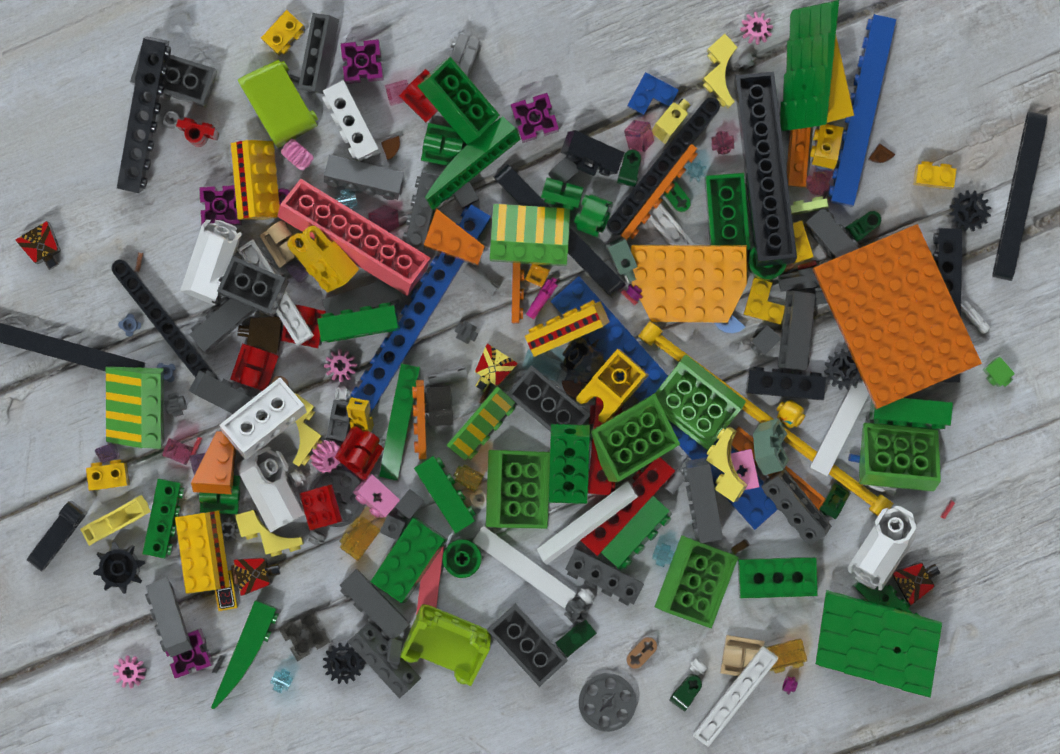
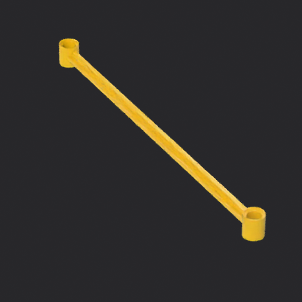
M649 321L638 337L651 347L655 344L679 362L686 353L662 336L661 333L663 331ZM698 363L701 367L707 370L710 374H712L719 381H721L723 384H725L728 388H730L733 392H735L737 395H739L742 399L746 401L742 408L743 411H745L759 423L774 420L771 416L766 414L764 411H762L760 408H758L756 405H754L752 402H750L748 399H746L744 396H742L740 393H738L736 390H734L732 387H730L728 384H726L724 381H722L720 378H718L716 375H714L712 372H710L708 369H706L704 366ZM784 427L787 435L783 441L813 462L817 451ZM833 464L829 475L870 505L869 510L876 516H879L883 509H891L894 505L893 502L882 494H879L877 497Z

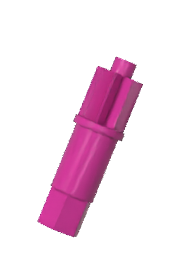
M552 277L551 280H546L527 311L526 315L533 320L558 286L555 284L557 281L555 278Z

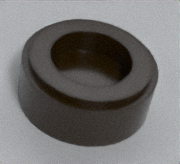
M744 539L730 550L736 555L750 546L747 539Z

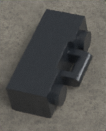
M576 130L567 132L561 149V153L566 155V159L573 162L579 160L576 167L578 170L592 176L596 175L597 170L604 176L617 174L625 153ZM585 162L590 163V164H592V167H590V166H588V165H586V164H584V163H585Z

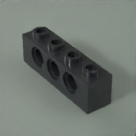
M753 367V370H748L746 393L823 401L826 377H821L822 373L810 372L809 376L802 375L803 371L791 370V374L783 373V369L772 368V372L764 371L763 367ZM764 376H769L772 379L770 387H765L762 384ZM783 378H788L791 381L790 388L785 389L781 386ZM802 380H807L810 383V388L807 391L802 390L800 387Z

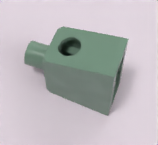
M620 237L605 244L617 272L620 275L624 274L627 283L636 280L633 269L638 266L626 239ZM626 259L627 264L622 266V260Z

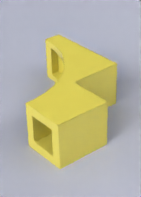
M724 34L707 50L709 53L707 57L712 63L715 64L717 62L718 66L703 78V87L709 93L713 92L717 96L716 99L721 107L726 106L729 109L735 101L728 92L725 71L730 57L738 47Z
M295 393L304 404L307 412L295 421L299 430L300 444L293 463L300 467L302 464L305 466L311 459L309 454L312 449L317 448V443H322V435L304 423L306 420L310 421L316 413L313 411L315 406Z
M728 427L726 430L723 428L718 434L717 438L719 440L716 445H712L707 452L709 456L706 461L725 473L724 475L721 474L716 480L717 486L715 490L732 502H736L748 485L738 476L731 459V446L737 431L732 427Z
M140 495L116 510L85 525L80 530L90 546L136 522L151 511L147 501Z
M256 510L235 515L241 537L246 536L247 540L258 537L257 533L260 532L265 554H271V557L281 555L282 550L288 548L290 552L301 549L300 545L304 544L303 537L287 538L273 532L270 533L269 529L259 519Z

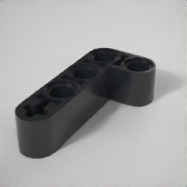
M68 501L58 514L59 517L27 558V561L41 572L46 569L87 515V512L73 501Z

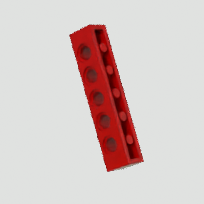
M596 397L593 430L602 425L598 417L604 408V404L599 397ZM622 407L613 416V418L622 413ZM592 436L588 494L610 495L611 492L615 491L616 482H609L608 479L600 481L597 478V473L603 469L600 465Z
M661 457L647 464L643 472L639 470L632 477L634 480L632 483L633 488L641 484L645 491L631 502V508L628 510L621 509L616 513L619 517L617 523L611 524L606 520L598 526L605 529L606 534L604 537L597 538L595 536L596 529H594L580 541L598 556L670 478L675 470ZM651 470L656 471L658 475L657 479L653 482L647 479V473Z

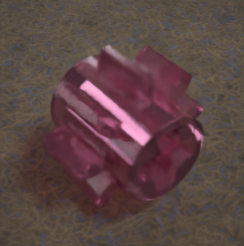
M727 131L717 132L715 137H711L712 150H717L718 154H728L731 149L735 148L734 136H729Z
M814 172L813 176L808 175L806 188L814 195H823L824 191L829 190L830 178H827V175L823 172Z

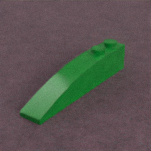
M502 116L493 122L480 137L464 147L447 165L425 196L432 210L521 140L517 129L506 118Z
M401 363L379 477L398 480L415 399L413 398L412 387H416V380H419L420 367Z
M259 600L254 601L211 706L212 709L217 708L234 690L255 661L264 641H269L272 633L269 629L271 624H275L278 619L279 613H276L278 608Z

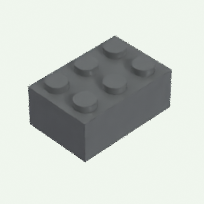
M232 256L217 292L274 317L289 281L284 277Z

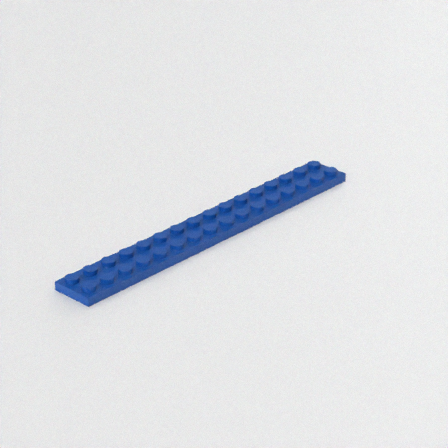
M578 276L550 302L561 314H564L574 308L581 310L580 306L592 300L595 303L601 300ZM601 301L610 322L581 337L583 339L588 337L591 344L598 339L596 347L603 352V359L606 361L617 349H620L649 374L633 393L640 402L654 394L668 375ZM619 372L617 374L619 379L624 380V372ZM669 421L680 443L679 446L691 460L709 456L707 455V449ZM731 446V453H735L736 451ZM710 463L713 484L716 487V480L721 474L724 475L725 473ZM740 465L737 474H741L742 477L747 470ZM759 477V487L745 490L738 501L732 502L725 497L754 530L778 510L771 498L764 493L761 487L764 482Z

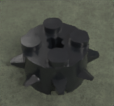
M585 337V339L581 338L578 342L574 340L567 346L562 354L565 357L564 361L560 363L561 369L567 373L565 381L572 376L575 384L578 382L588 384L605 364L606 360L603 359V352L596 347L598 339L591 344L589 338Z
M112 542L111 551L106 554L99 552L96 554L100 559L99 569L95 570L93 574L101 576V579L105 582V591L111 587H119L122 593L126 594L129 584L142 582L138 575L140 567L146 563L143 560H138L134 554V545L128 549H120L116 542ZM116 564H122L123 571L117 572Z

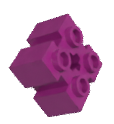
M379 39L363 41L364 46H357L356 42L340 43L342 60L347 62L348 65L343 66L345 84L361 83V78H367L368 82L384 80L382 63L377 62V58H381ZM361 58L367 61L364 66L357 64V62L361 61Z
M548 93L533 97V102L529 104L526 103V100L511 104L515 122L519 120L521 122V125L518 126V131L522 143L537 139L536 134L543 132L544 136L559 132L555 115L550 116L548 112L552 110ZM532 114L540 116L538 122L529 119L532 118Z
M235 185L222 186L223 191H217L215 186L199 187L200 203L205 205V210H201V226L206 220H211L210 223H215V220H221L233 226L242 225V220H238ZM219 202L225 205L222 211L216 208Z
M201 628L188 632L193 648L191 649V658L185 656L184 652L172 657L174 662L170 664L175 679L190 674L192 667H195L196 671L214 664L209 650L204 651L202 644L206 643Z

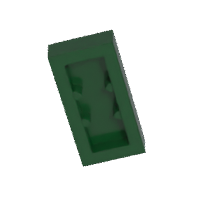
M834 483L825 497L820 510L825 516H831L836 520L851 493L837 483Z
M585 619L555 643L568 658L596 635L597 632Z

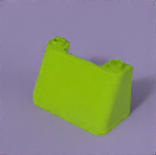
M279 59L237 79L278 149L283 147L290 139H296L317 127L318 125L315 121L319 120L313 110H308L287 74L289 68L285 61L280 62Z
M423 604L413 622L400 658H403L408 663L418 662L419 658L425 659L454 671V677L458 683L472 686L490 651L491 634L487 629L430 605Z

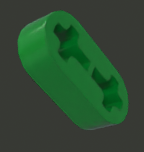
M673 181L672 183L675 184L673 190L676 195L674 196L671 192L668 194L665 192L663 195L677 212H685L690 208V199L678 183ZM677 196L680 200L683 201L685 199L687 201L685 203L686 208L677 207L679 203L676 199Z

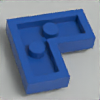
M645 72L627 107L642 115L647 111L652 99L670 107L679 90Z

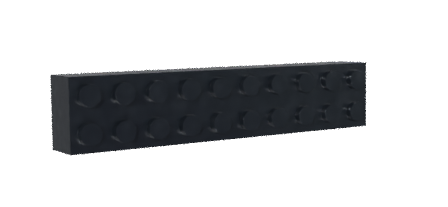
M774 72L736 75L734 86L756 267L795 263L797 253Z

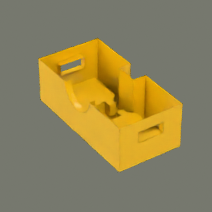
M351 397L346 407L348 418H351L350 427L357 426L362 431L371 432L374 423L373 418L369 417L371 410L369 401Z

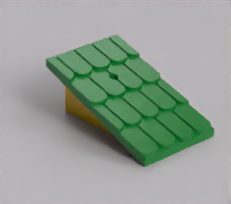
M839 0L794 9L790 14V36L787 41L786 73L784 74L783 101L781 102L780 112L781 131L822 126L828 122L854 116L836 36Z
M826 590L815 664L931 698L942 622Z

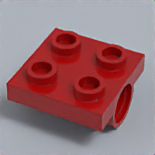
M427 69L418 75L399 95L425 123L438 112L417 87L430 74Z
M186 117L183 120H177L176 127L184 132L185 138L193 146H204L208 138L218 141L219 132L212 124L202 122V125H199L195 120ZM200 132V136L197 139H193V134Z
M295 305L314 334L312 338L301 345L319 349L321 338L317 319L322 318L321 314H326V311ZM283 326L281 341L296 344L286 327Z
M242 343L230 380L263 391L271 382L279 356Z
M353 426L335 458L359 478L365 480L368 478L384 448L379 445L380 440L375 434L369 431H362L357 426Z
M332 484L299 493L309 530L342 522Z

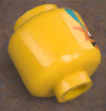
M788 400L786 403L782 401L776 409L778 411L777 419L779 418L781 423L788 428H793L794 426L797 428L806 416L804 408L793 400Z

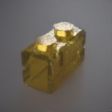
M364 516L360 519L357 517L351 524L353 529L350 534L345 533L339 541L341 543L340 548L357 561L360 560L381 530Z
M801 638L765 647L778 656V660L770 669V671L774 670V673L786 671L785 667L792 666L793 669L804 666L803 662H807Z

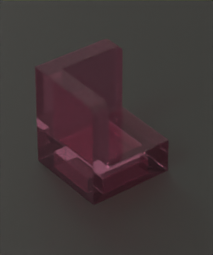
M407 79L385 85L390 106L404 103L399 95L408 86Z
M634 120L624 130L630 150L634 149L645 152L654 143L650 122Z
M383 205L368 214L371 222L389 233L399 227L398 210Z
M169 438L162 456L187 465L194 447Z

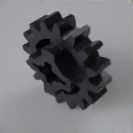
M966 190L965 196L960 192L958 194L959 199H952L955 204L949 205V208L953 209L949 216H954L951 222L958 223L956 228L963 226L964 232L968 228H970L971 232H974L975 226L981 229V223H988L985 217H991V214L987 213L991 207L986 206L989 200L983 201L984 194L977 196L975 190L972 194H970L969 190ZM969 199L966 205H960L962 200ZM977 202H979L982 209H979V207L976 204ZM971 206V210L974 211V213H972L969 216L968 211H966V209H968ZM958 213L962 215L963 221L959 218ZM974 217H980L978 222L971 224Z
M841 349L840 354L834 351L835 357L829 356L830 363H825V366L829 368L824 371L826 375H829L826 379L828 382L833 380L831 384L833 387L838 384L839 390H842L843 386H845L847 391H849L851 385L857 388L856 382L862 383L863 381L860 378L861 375L856 364L848 361V358L853 359L850 351L848 350V353H845L844 349ZM840 359V362L836 366H834V364ZM845 364L848 367L846 376L842 371L844 370ZM834 375L842 377L843 381H839Z
M339 642L338 648L332 645L333 651L327 650L326 654L328 657L323 658V661L327 662V664L323 665V668H328L325 675L331 674V681L337 678L338 684L342 680L348 684L350 678L352 681H355L354 675L360 676L361 673L358 670L364 669V666L360 664L364 659L359 658V654L353 647H349L348 642L345 646ZM341 650L347 651L345 655L336 654V652ZM353 655L356 659V667L352 664L351 658ZM344 658L347 659L346 664H347L349 667H347V666H344L343 668L340 667V664H341V663L339 662V659H340V660H343ZM331 659L335 662L336 668L334 671L331 667ZM343 671H348L351 673L347 676L340 675Z

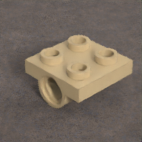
M284 220L277 222L259 235L279 268L296 259V256L289 250L287 243L291 236L303 233ZM295 240V245L301 248L300 242Z
M726 635L720 673L739 676L760 648L764 646L765 641Z

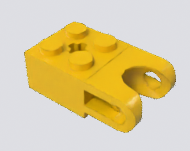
M309 226L303 233H297L288 240L289 250L327 293L345 285L359 270L335 241L331 242L316 226ZM310 232L314 234V241L310 238ZM295 240L300 242L301 248L295 245Z
M617 349L579 393L576 401L580 404H585L593 397L601 398L604 408L598 418L604 424L618 412L649 374L623 351ZM619 372H624V380H617Z

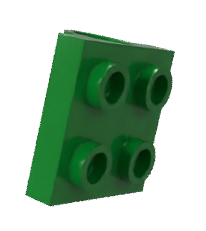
M428 123L421 161L447 166L462 150L464 141L453 128Z
M546 178L541 198H544V202L553 205L556 202L562 203L564 208L574 210V207H579L584 187L567 183L565 192L561 191L562 181Z
M233 476L232 494L199 492L200 512L219 511L220 513L239 514L241 476Z

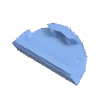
M731 315L728 323H714L719 330L725 333L733 334L745 328L733 315Z

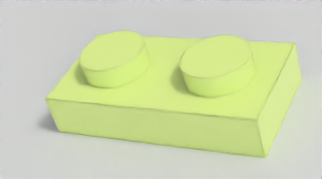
M823 196L812 198L811 202L804 203V200L795 201L791 205V213L794 216L819 211L822 208L828 209L829 202L827 198L823 199Z

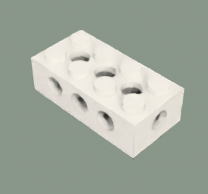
M344 80L323 90L325 96L322 99L328 110L332 108L334 113L331 116L336 126H341L342 130L339 132L345 144L350 143L351 147L348 150L354 160L358 159L359 162H364L380 154ZM346 103L343 109H337L338 104ZM348 120H355L352 126H346ZM363 137L361 143H354L355 138Z
M278 378L219 426L222 433L247 460L307 412L300 399L281 378Z

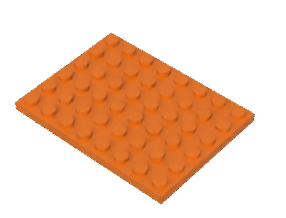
M918 224L813 268V272L876 410L982 364Z

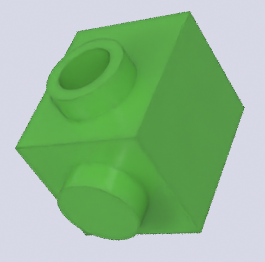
M1000 356L996 357L983 369L987 374L986 379L992 386L996 385L997 387L1002 385L1006 387L1013 381L1011 377L1015 374Z

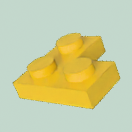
M753 278L743 315L781 325L785 306L767 301L772 282Z

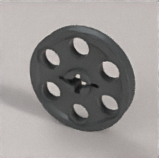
M332 470L331 473L325 472L320 474L313 481L309 490L323 487L322 479L325 476L331 477L334 494H341L340 498L347 503L337 502L340 515L345 509L350 510L352 513L350 520L342 519V522L328 526L342 527L351 524L361 515L365 504L362 505L361 503L354 504L350 499L353 491L361 483L360 480L352 473L344 470ZM344 476H348L352 480L349 487H343L341 484V479Z
M612 673L596 675L589 679L581 689L579 695L580 713L586 723L597 730L610 732L621 729L629 723L635 713V692L629 682L619 675ZM608 678H613L616 681V686L612 689L605 686V681ZM589 685H596L598 687L596 695L591 696L587 693ZM628 690L631 693V698L628 701L621 700V691ZM615 693L611 700L612 706H606L600 711L604 705L603 699H608ZM587 704H592L595 707V712L591 715L584 712V707ZM620 709H625L628 712V717L625 720H620L617 717V712ZM602 716H607L610 719V724L606 727H602L599 724V719Z

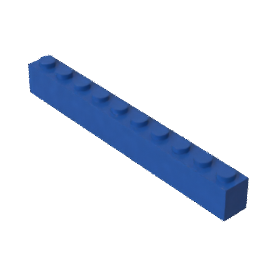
M876 14L872 16V19L868 18L866 30H869L868 36L864 37L861 47L864 49V54L859 56L857 67H860L859 75L855 74L853 82L856 89L855 93L850 95L854 116L845 118V123L848 124L842 134L841 141L843 145L842 149L839 150L838 167H835L832 173V178L835 179L834 185L829 187L827 196L831 197V203L848 207L854 206L896 19Z

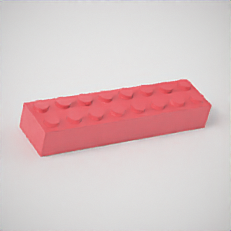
M302 179L298 181L280 204L277 217L302 232L309 226L318 227L331 242L335 241L355 265L406 296L409 295L428 268L431 259L429 256ZM310 232V237L315 239L314 234Z

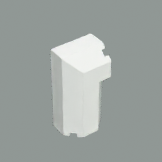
M206 220L202 224L180 291L216 306L222 296L217 292L232 256L235 257L242 234L241 232L237 234V228L224 221L215 220V223H210L211 220Z
M266 447L257 451L247 460L244 459L237 463L236 466L271 533L302 517L305 513L286 479L285 473L288 471L289 466L282 453L279 451L274 452L271 450L272 448Z
M895 506L892 509L885 508L881 511L875 520V526L848 566V572L850 574L854 572L856 574L855 579L871 589H875L877 586L878 590L884 588L915 540L917 528L914 523L913 514L901 506Z

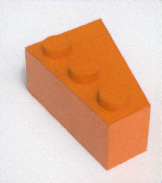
M436 209L424 242V247L479 266L485 246Z
M216 431L191 481L193 492L232 494L237 449L222 431Z

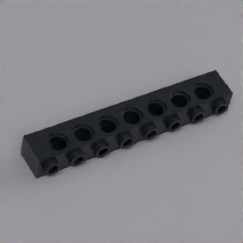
M148 36L143 38L116 189L140 193L143 189H146L148 178H145L146 170L149 171L151 165L149 153L154 148L152 137L153 133H156L158 122H155L156 114L159 115L161 110L159 98L164 92L162 81L168 71V66L165 64L166 58H169L171 54L170 41ZM152 54L158 56V64H154L151 61ZM148 73H152L155 76L156 80L154 83L148 80ZM145 92H149L152 95L151 102L144 98ZM141 111L148 113V120H144L141 117ZM139 129L145 132V139H141L138 136L137 132ZM135 148L142 151V157H137L134 154ZM131 167L138 169V176H134L131 173Z
M939 228L937 233L933 234V244H936V252H933V258L943 280L951 284L949 293L961 317L962 229ZM944 243L951 245V253L943 251ZM944 262H948L952 267L949 273L945 272L942 268ZM960 374L939 383H959Z

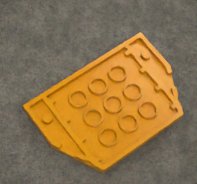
M747 245L631 246V253L638 266L633 269L636 280L632 281V286L636 285L642 290L640 294L643 298L639 299L651 322L728 323L747 285Z

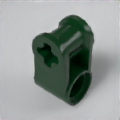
M631 149L625 153L617 184L630 187L636 186L641 155L637 150ZM631 153H634L635 157L638 158L633 164L629 163L630 160L627 159V156H631Z
M870 211L850 223L845 229L858 242L881 224V215L876 211ZM869 215L877 217L876 225H870L867 222Z
M696 674L688 675L672 694L669 701L685 712L702 688L701 678ZM697 680L698 686L690 688L689 681Z

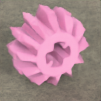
M754 12V18L748 14L746 16L748 21L742 20V24L746 27H741L740 31L747 32L743 35V39L749 36V44L755 39L756 45H759L760 39L765 43L767 41L765 36L771 37L772 33L767 30H772L773 25H767L771 21L770 18H767L765 21L763 20L765 17L764 13L758 18V13ZM754 24H756V27L758 25L761 27L759 33H757V30L756 32L752 30Z
M290 139L286 142L281 150L282 155L299 170H305L314 159L313 155L295 139Z
M341 349L338 350V356L332 351L333 359L326 357V360L331 362V364L324 365V368H331L326 374L331 375L334 372L332 376L334 381L338 375L340 382H343V375H345L347 380L351 379L348 372L356 373L350 369L351 367H357L356 363H350L355 357L351 356L347 359L349 351H346L344 356H342ZM340 360L346 364L342 371L336 367V363Z
M323 440L321 444L317 443V448L312 449L313 454L310 456L312 465L323 473H331L332 469L337 470L336 466L342 464L335 458L340 446L331 440Z
M129 655L125 657V661L120 658L118 660L120 665H114V668L119 671L114 672L113 676L119 675L120 677L116 680V683L123 680V688L127 686V683L130 688L134 687V683L139 686L141 684L139 679H145V676L140 674V672H145L146 668L140 669L139 667L144 662L136 663V656L133 657L132 661ZM127 667H130V670H134V673L131 674L132 677L125 673L128 670Z

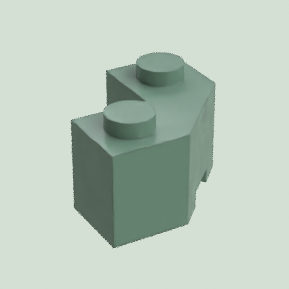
M779 418L759 423L753 433L755 460L763 475L782 471L789 462V458L781 445L787 433Z

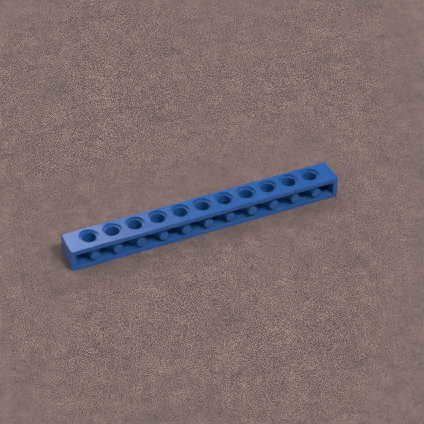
M471 204L469 208H464L460 215L462 220L459 224H456L465 230V223L468 221L475 224L474 230L466 232L478 240L490 221L491 216ZM441 253L439 257L437 255L434 257L430 264L433 266L429 273L425 272L420 280L423 283L420 289L416 288L410 297L413 299L409 306L406 304L400 313L403 315L399 321L400 330L392 331L391 336L383 340L380 346L383 348L379 355L375 354L370 362L372 367L369 371L365 370L360 380L363 382L359 388L355 386L350 396L368 400L371 408L370 413L373 412L400 368L401 363H403L464 263L463 260L455 258L452 264H447L444 261L446 254ZM442 270L445 272L443 280L439 281L434 278L436 271ZM429 286L435 289V294L431 297H427L424 294L425 288ZM417 303L425 305V310L422 313L415 312L414 307ZM408 319H412L415 322V326L411 330L404 327V323ZM398 335H402L405 338V343L402 346H397L394 343V339ZM387 352L394 353L395 359L392 362L385 361L384 355ZM377 368H383L385 371V375L381 379H377L374 375ZM368 384H372L375 388L372 395H366L364 392V388Z

